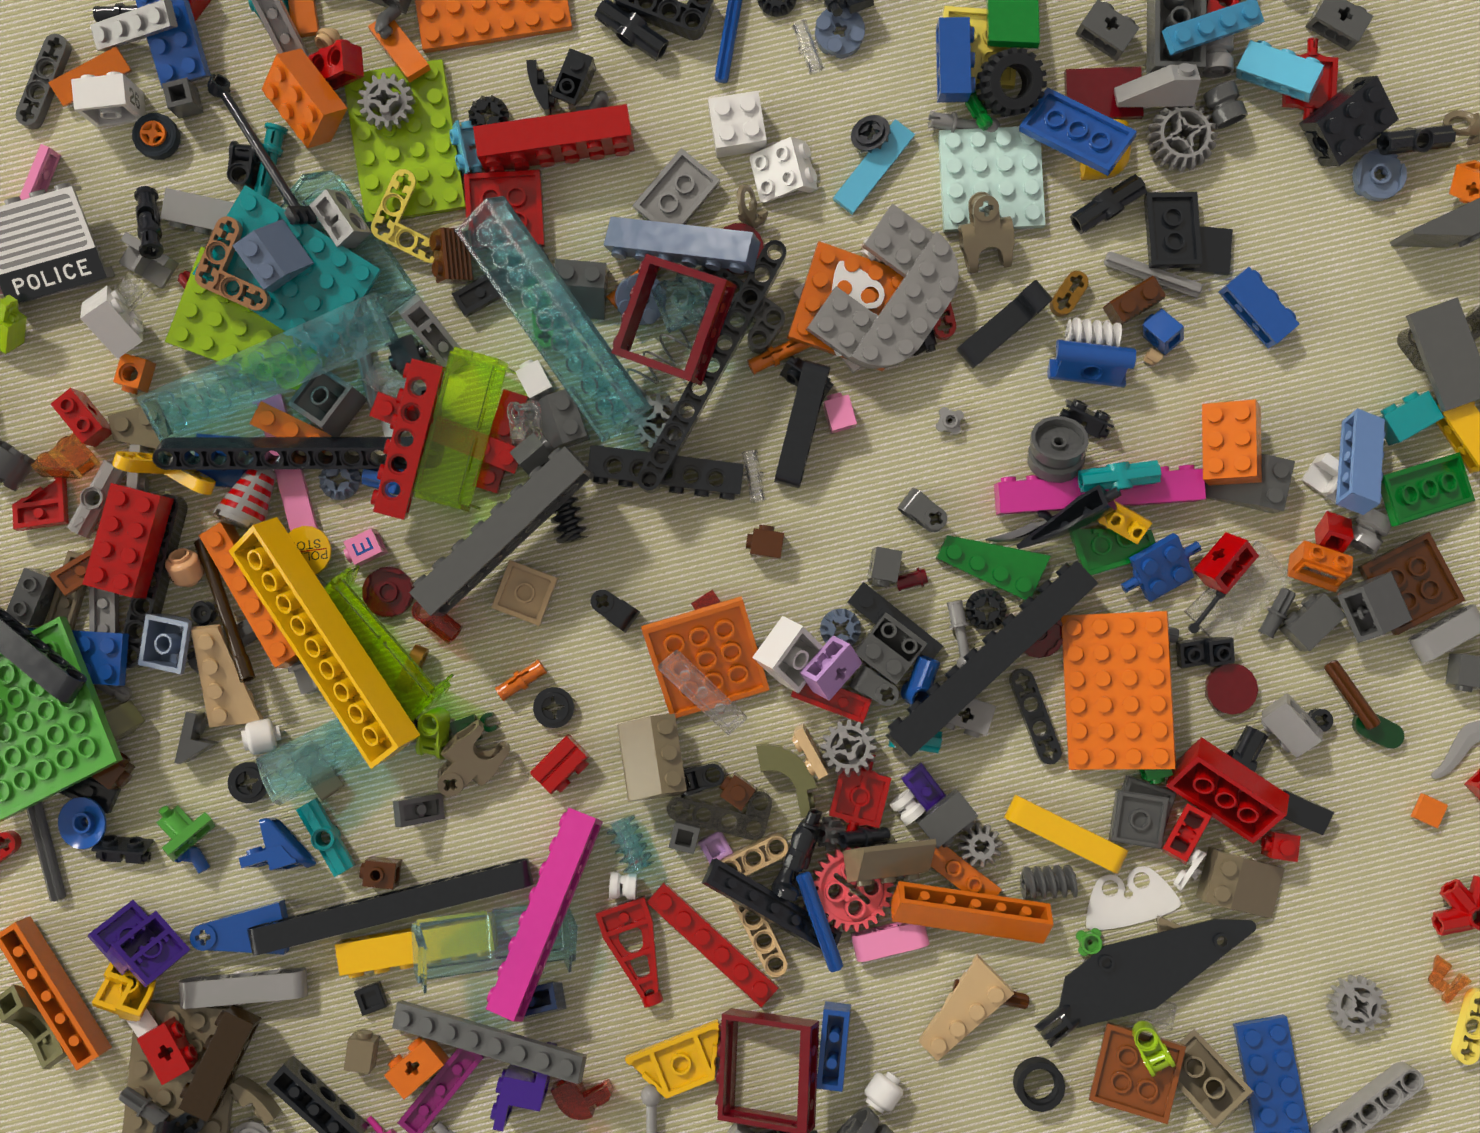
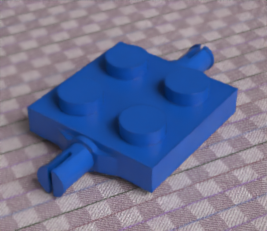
M1172 533L1129 558L1133 567V578L1120 584L1122 590L1128 593L1139 586L1143 591L1145 599L1152 602L1194 578L1189 565V557L1201 551V545L1195 541L1183 548L1179 536Z

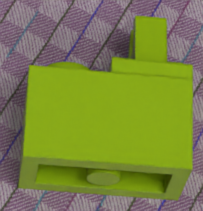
M11 295L0 299V351L5 354L25 343L27 316L19 312L18 300Z

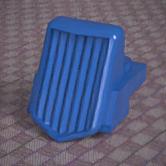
M263 818L259 820L265 848L257 847L247 850V855L239 858L241 868H259L269 865L270 871H284L300 865L306 868L316 865L312 855L288 828L276 818Z

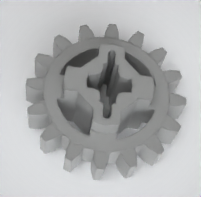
M382 73L381 79H377L373 75V82L371 84L366 81L364 82L367 88L366 91L359 90L358 92L363 98L357 101L358 105L362 108L360 113L363 117H367L366 121L370 125L375 123L378 130H381L383 125H385L387 130L391 131L394 124L400 129V121L409 122L406 116L407 113L414 114V110L410 106L415 104V99L411 96L413 92L410 86L406 87L407 83L402 78L398 81L395 74H392L390 79H388L385 73ZM391 87L400 91L401 94H399L398 92H393ZM372 110H375V112H380L382 114V117L374 114Z
M657 394L655 401H652L648 396V403L646 405L641 402L638 403L641 411H633V415L638 418V420L631 421L632 426L638 427L634 434L635 436L642 435L640 443L644 444L648 441L649 449L653 448L670 417L664 412V407L669 408L673 412L678 401H675L671 404L670 396H667L665 400H661L660 394ZM654 407L652 414L649 417H644L646 412ZM681 409L680 415L683 416L685 414V410ZM657 417H662L663 421L666 422L662 424V428H657L656 424L653 423L657 421ZM643 428L651 429L655 433V438L647 435ZM675 429L668 436V439L677 441L680 439L678 434H682L679 429Z
M851 720L847 721L846 726H843L839 721L837 722L838 728L836 730L831 726L829 727L830 736L823 735V739L827 744L820 745L821 750L826 752L822 755L824 761L830 760L827 766L829 769L836 767L835 772L837 775L845 771L846 776L850 777L851 771H855L859 776L860 768L863 767L869 770L867 762H875V757L871 753L877 752V747L871 744L876 742L874 736H869L871 731L868 727L862 730V724L859 721L855 726L852 725ZM848 733H855V734H858L859 736H858V737H853V736L849 735ZM840 737L837 744L833 746L835 740ZM848 744L852 746V751L849 753L846 751V745ZM865 751L863 757L858 760L861 752ZM839 760H846L850 764L840 763Z
M1350 974L1347 978L1348 981L1339 978L1340 985L1338 987L1335 985L1330 986L1335 991L1334 994H1327L1326 996L1332 1000V1003L1326 1005L1327 1009L1334 1011L1331 1013L1330 1018L1337 1021L1339 1027L1342 1029L1346 1028L1351 1033L1357 1030L1361 1034H1365V1027L1372 1031L1375 1030L1373 1023L1376 1021L1381 1024L1383 1021L1379 1018V1014H1386L1387 1012L1381 1008V1005L1387 1003V1000L1379 997L1382 995L1383 990L1376 987L1375 982L1370 979L1367 980L1362 975H1358L1356 979V977ZM1354 988H1364L1366 990L1355 991ZM1358 1017L1359 1020H1349L1347 1018Z

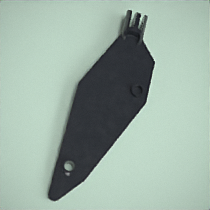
M1213 919L1105 945L1098 953L1093 954L1065 976L1059 1007L1034 1027L1037 1031H1041V1036L1045 1040L1048 1039L1047 1044L1051 1048L1076 1028L1156 1009L1256 930V924L1252 920ZM1223 936L1224 942L1218 945L1217 939Z

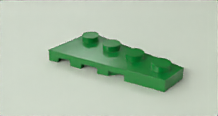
M947 535L936 559L1025 601L1029 596H1033L1051 556Z

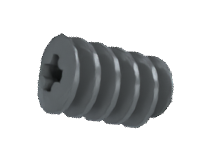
M1049 865L1044 866L1042 870L1039 866H1034L1032 871L1028 866L1022 869L1020 889L1024 900L1026 899L1027 892H1030L1032 900L1036 899L1037 892H1040L1042 899H1046L1048 891L1051 892L1053 899L1057 897L1058 891H1061L1063 898H1067L1068 890H1071L1073 898L1078 895L1076 874L1070 865H1064L1063 869L1059 865H1054L1053 869Z

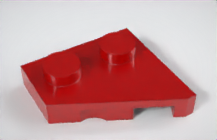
M62 474L54 477L55 481L44 488L40 486L32 491L28 497L21 498L12 504L13 529L25 531L69 524L67 477Z

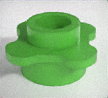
M1093 928L1091 931L1086 932L1079 930L1076 933V939L1079 940L1080 946L1078 948L1079 954L1082 956L1096 954L1104 947L1099 929Z

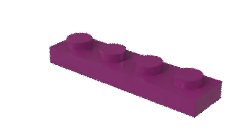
M457 1048L399 1119L397 1124L408 1133H423L484 1056Z

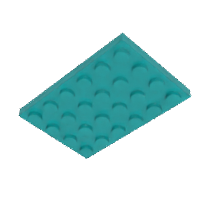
M245 185L227 214L228 217L236 219L242 225L243 232L240 240L258 228L283 219L315 263L273 293L268 292L271 302L266 310L252 311L330 358L382 270L346 247H336L330 237L309 224H290L284 214L285 209ZM232 222L229 226L225 225L223 228L225 231H227V234H233L235 231V229L231 227ZM226 236L224 239L219 237L217 240L224 242L227 245L230 244L229 241L225 240ZM222 246L215 247L212 251L213 258L217 261L222 260L225 257V249ZM235 250L226 272L262 288ZM208 261L207 265L213 266L217 269L220 268V265H216ZM212 269L210 273L203 274L206 283L208 281L213 282L214 277L211 275ZM236 281L229 282L226 287L228 294L231 296L236 295L240 289ZM246 292L245 297L254 300V306L257 303L262 304L263 299L260 298V292L258 295Z

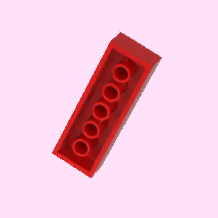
M627 104L473 126L477 157L486 173L504 172L510 169H515L516 171L528 170L530 166L540 165V167H551L558 162L574 164L579 162L580 159L600 160L606 155L626 156L630 152L635 151Z

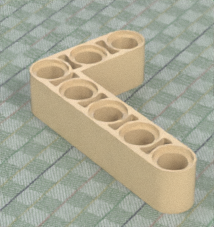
M772 833L733 852L731 855L721 859V861L725 864H735L737 871L747 876L782 859L788 851L787 839L780 833ZM773 840H780L784 846L781 851L773 852L769 848L770 843ZM751 851H755L761 857L757 863L753 864L746 860V855ZM732 901L766 973L771 977H780L785 974L787 958L770 922L761 917L756 921L747 920L745 915L749 910ZM760 934H768L771 937V941L766 945L758 943L757 938ZM778 957L783 963L778 968H772L768 964L769 960Z

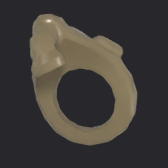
M1456 110L1445 115L1443 125H1450L1449 122L1454 119H1463L1470 124V127L1467 129L1459 130L1453 128L1457 136H1470L1467 140V145L1480 143L1479 113L1472 114L1467 111Z
M747 184L739 186L736 195L739 210L738 219L753 228H758L767 220L768 210H762L757 213V201L753 189ZM746 191L749 192L751 201L749 202V210L745 205Z

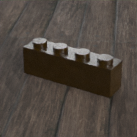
M236 1005L220 1012L215 1021V1025L218 1027L214 1035L211 1034L203 1046L206 1052L202 1059L199 1058L192 1069L191 1073L194 1074L191 1083L188 1082L180 1094L182 1102L178 1109L205 1122H208L217 1113L262 1019L261 1017Z

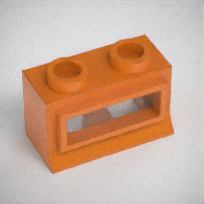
M1304 540L1289 555L1287 576L1336 593L1339 586L1352 575L1353 557Z

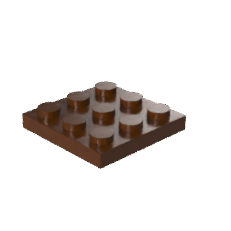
M1424 532L1358 566L1364 581L1392 571L1412 616L1411 621L1392 630L1393 635H1399L1465 601L1430 532Z

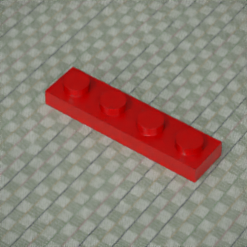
M503 389L489 436L514 445L529 397ZM480 460L472 486L498 494L506 470Z

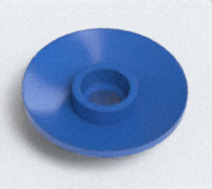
M78 797L71 799L62 807L58 816V829L63 840L71 847L76 849L91 848L98 844L105 834L107 826L106 815L102 807L95 800L88 797Z

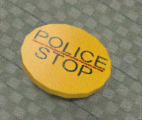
M301 526L288 533L315 575L327 567L331 559L332 547L329 538L323 531L312 526Z

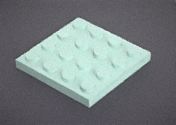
M998 127L995 132L983 131L980 128L955 129L954 133L951 130H939L938 144L943 232H958L959 225L970 223L968 202L971 196L977 192H986L994 197L999 204L1000 218L1010 216L1014 229L1045 227L1041 142L1019 132V127ZM984 201L983 206L979 207V209L983 212L984 207L988 206V203Z

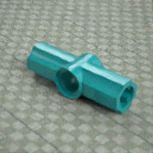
M1157 460L1131 464L1129 462L1108 464L1106 467L1078 471V486L1081 493L1087 492L1099 484L1105 490H1111L1114 487H1118L1119 490L1133 488V486L1161 482V467Z
M318 798L296 809L311 835L312 846L320 851L334 877L356 865L341 840L340 830L332 824ZM323 831L330 834L331 841L329 844L325 843L321 838Z

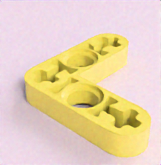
M400 169L392 176L372 221L371 232L376 238L418 259L433 263L434 257L431 256L428 259L425 251L419 249L418 254L414 252L419 244V238L424 239L421 244L426 247H430V238L400 224L417 183L413 173L406 169ZM407 174L409 175L408 180L411 182V185L404 186L402 193L407 194L404 199L399 194L391 193L393 187L399 190L401 183L397 181L398 177H404ZM392 197L398 198L401 202L400 210L390 212L386 205L388 199ZM382 211H384L389 216L396 217V220L393 222L389 219L387 227L390 229V232H384L381 236L379 234L380 230L376 226L378 223H384L386 217L381 216ZM406 232L411 233L414 237V244L407 248L400 243V236Z
M1479 988L1469 989L1465 993L1451 1044L1452 1056L1465 1065L1476 1063L1480 1057V1016L1478 1017L1471 1013V1010L1480 1013V1003H1474L1475 998H1480ZM1470 1020H1476L1478 1024L1476 1031L1468 1033L1466 1029L1467 1023ZM1464 1036L1473 1039V1042L1465 1040ZM1462 1049H1470L1469 1054H1461Z

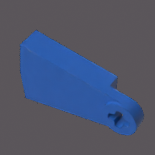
M285 899L202 923L192 930L190 942L195 949L200 951L252 953L247 929L259 924L287 918ZM203 930L211 936L206 943L204 939H199V935L203 933ZM289 947L265 954L284 955L289 951Z

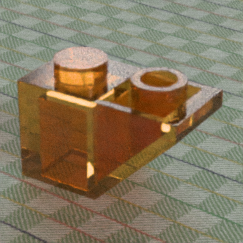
M73 433L70 436L61 438L49 452L40 454L31 466L41 477L80 479L100 464V462Z

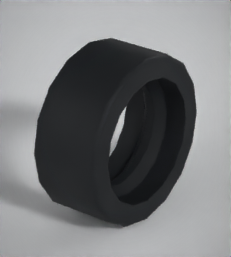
M1035 1056L1025 1059L1018 1065L1013 1076L1015 1093L1024 1106L1033 1111L1045 1112L1052 1110L1060 1104L1064 1097L1066 1085L1063 1075L1055 1064L1046 1058ZM1037 1069L1048 1071L1054 1080V1088L1051 1093L1041 1099H1034L1028 1096L1024 1089L1026 1076Z

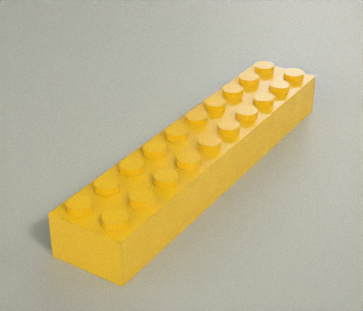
M278 517L252 525L229 550V553L369 767L372 769L413 742L420 736V733Z

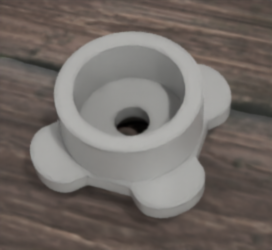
M947 407L941 408L936 429L939 432H951L953 435L960 433V421L964 417L961 410L951 411ZM952 419V423H948L947 420Z

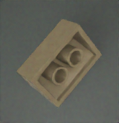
M675 714L648 716L617 725L628 802L673 797L687 791Z
M936 839L844 850L843 856L847 882H856L857 887L873 885L872 879L879 878L881 884L897 882L896 876L903 875L904 880L920 879L919 873H926L930 870L936 848Z

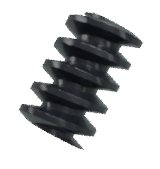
M571 496L553 513L557 515L551 518V523L559 524L553 531L554 533L562 534L556 539L557 543L565 544L588 537L581 536L580 534L587 529L586 526H578V523L584 517L575 516V513L580 511L581 507L572 505L579 500L578 497Z

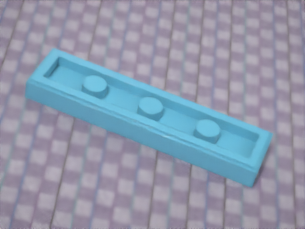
M896 119L890 125L891 134L888 136V142H884L881 149L875 148L872 150V153L869 152L833 197V201L852 215L915 136L912 131Z

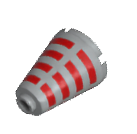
M247 469L215 507L212 514L219 519L222 516L226 517L227 523L245 531H248L252 525L266 521L276 474L272 472L273 469Z

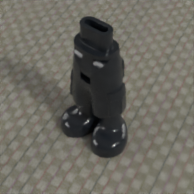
M817 809L809 810L806 819L801 820L797 829L793 832L791 844L782 861L783 866L773 881L772 891L783 899L797 901L798 896H802L796 876L803 869L807 870L809 868L811 857L819 838V829L822 828V824L819 821L822 812Z

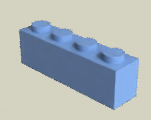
M1358 408L1342 421L1336 505L1365 515L1373 508H1376L1382 500L1383 443L1386 433L1384 431L1385 419Z

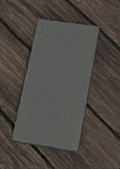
M1458 297L1407 315L1406 319L1441 412L1479 400L1480 355Z

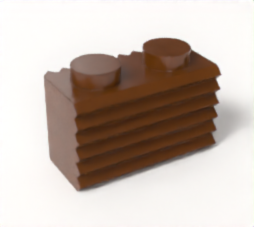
M442 227L433 231L429 245L434 252L432 273L436 277V283L466 284L473 281L469 229Z
M1151 276L1111 300L1103 307V310L1112 324L1121 323L1123 325L1158 304L1165 298L1166 294L1156 278Z

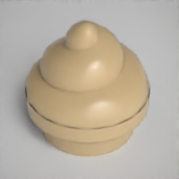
M321 28L316 32L315 45L318 49L328 47L334 44L336 40H340V34L337 29Z

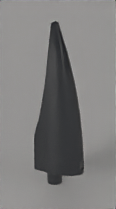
M1100 484L1078 496L1054 517L1017 544V548L1022 549L1060 537L1116 511L1118 507L1114 500L1122 496L1118 487H1114L1106 491Z

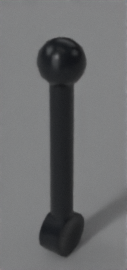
M1216 591V596L1196 622L1189 624L1188 630L1191 633H1197L1200 630L1199 625L1216 603L1224 598L1226 594Z

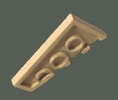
M221 625L193 627L191 634L209 727L247 724L264 719L261 712L256 708L251 690H248L245 682L241 683L233 662V655Z
M976 954L967 972H964L959 979V984L946 998L944 1006L935 1014L920 1036V1044L939 1061L1014 995L1013 989Z

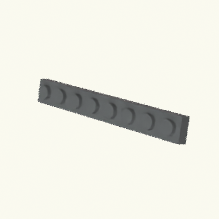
M407 1001L397 1002L392 1025L394 1029L575 1084H579L583 1080L586 1054Z

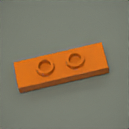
M942 846L938 849L937 847L935 848L931 867L960 890L996 896L1001 892L1002 889L971 866L948 846L945 848Z

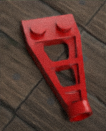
M645 895L636 898V900H630L596 912L595 915L603 939L640 995L644 1008L661 1003L664 999L659 989L654 923ZM639 928L642 931L643 946L640 950L628 952L620 942L619 935L627 930ZM645 955L648 959L650 972L648 975L638 977L631 965V960ZM648 989L653 990L651 992L645 993Z

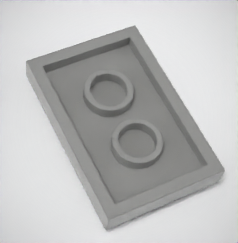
M681 148L632 206L633 209L648 221L685 225L720 184V179Z

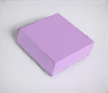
M721 829L698 841L709 864L712 859L717 858L721 860L733 853Z

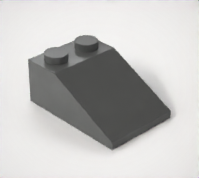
M1480 198L1408 231L1390 241L1391 246L1448 248L1458 243L1459 247H1462L1479 239Z
M1262 454V482L1211 486L1205 482L1206 498L1272 514L1283 512L1295 461Z

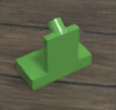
M178 805L172 810L168 806H163L159 810L162 818L156 822L172 839L162 849L173 862L216 827L206 812L195 821H192Z

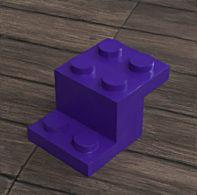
M134 900L130 901L88 934V938L121 975L130 970L145 988L191 950L157 911L147 916Z
M547 1042L548 1044L557 1046L556 1043ZM512 1064L509 1065L508 1069H503L496 1087V1093L499 1094L496 1103L493 1104L490 1119L494 1120L493 1130L504 1131L511 1116L513 1106L540 1112L547 1096L551 1076Z

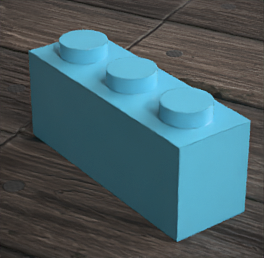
M1250 40L1236 68V78L1309 103L1323 75L1324 65L1313 57L1305 59L1297 56L1295 52L1289 49L1279 50L1273 48L1265 41L1259 40L1255 42Z

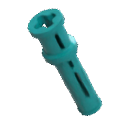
M267 122L264 126L266 134L262 145L276 166L278 157L283 155L281 147L284 135L288 133V129ZM260 162L254 191L268 199L273 180Z

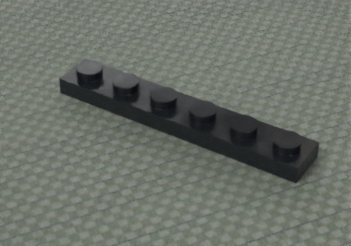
M717 858L712 859L702 884L822 952L810 916L806 910L789 900L777 896L770 889ZM829 924L837 946L843 932Z

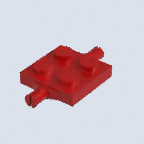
M1309 38L1307 40V53L1297 55L1305 59L1313 57L1324 65L1323 75L1309 103L1282 94V107L1303 110V120L1337 94L1339 58L1318 54V38Z
M867 762L869 770L863 767L860 768L859 776L855 771H851L850 777L846 776L845 771L838 775L829 816L837 817L847 822L846 832L856 831L858 826L880 827L892 778L872 770L874 762Z

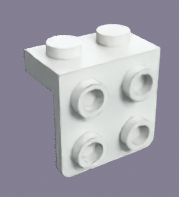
M789 137L750 156V163L761 202H771L796 190L807 193L818 190L816 184L817 174L810 161L811 151L805 141Z

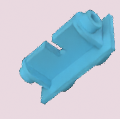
M457 120L449 131L451 143L457 147L458 155H455L458 171L461 170L463 177L470 170H472V173H482L483 166L477 157L476 149L470 150V146L475 145L474 125H472L471 121H464L461 123L462 126H460Z

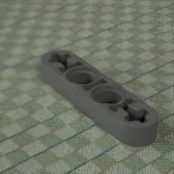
M50 34L44 40L16 110L17 121L31 130L42 126L55 95L48 82L63 75L71 55V44L60 34ZM60 44L62 45L61 49H59V48H56V50L53 49L55 45H58V46H59ZM49 56H51V57H53V58L56 57V58H57V61L53 60V59L50 58ZM49 64L54 65V72L49 76H44V67ZM40 87L44 88V96L41 99H35L34 91ZM31 102H33L34 104H36V105L39 106V107L37 108V107H35L34 105L31 106L30 104H31ZM34 114L33 119H26V115Z

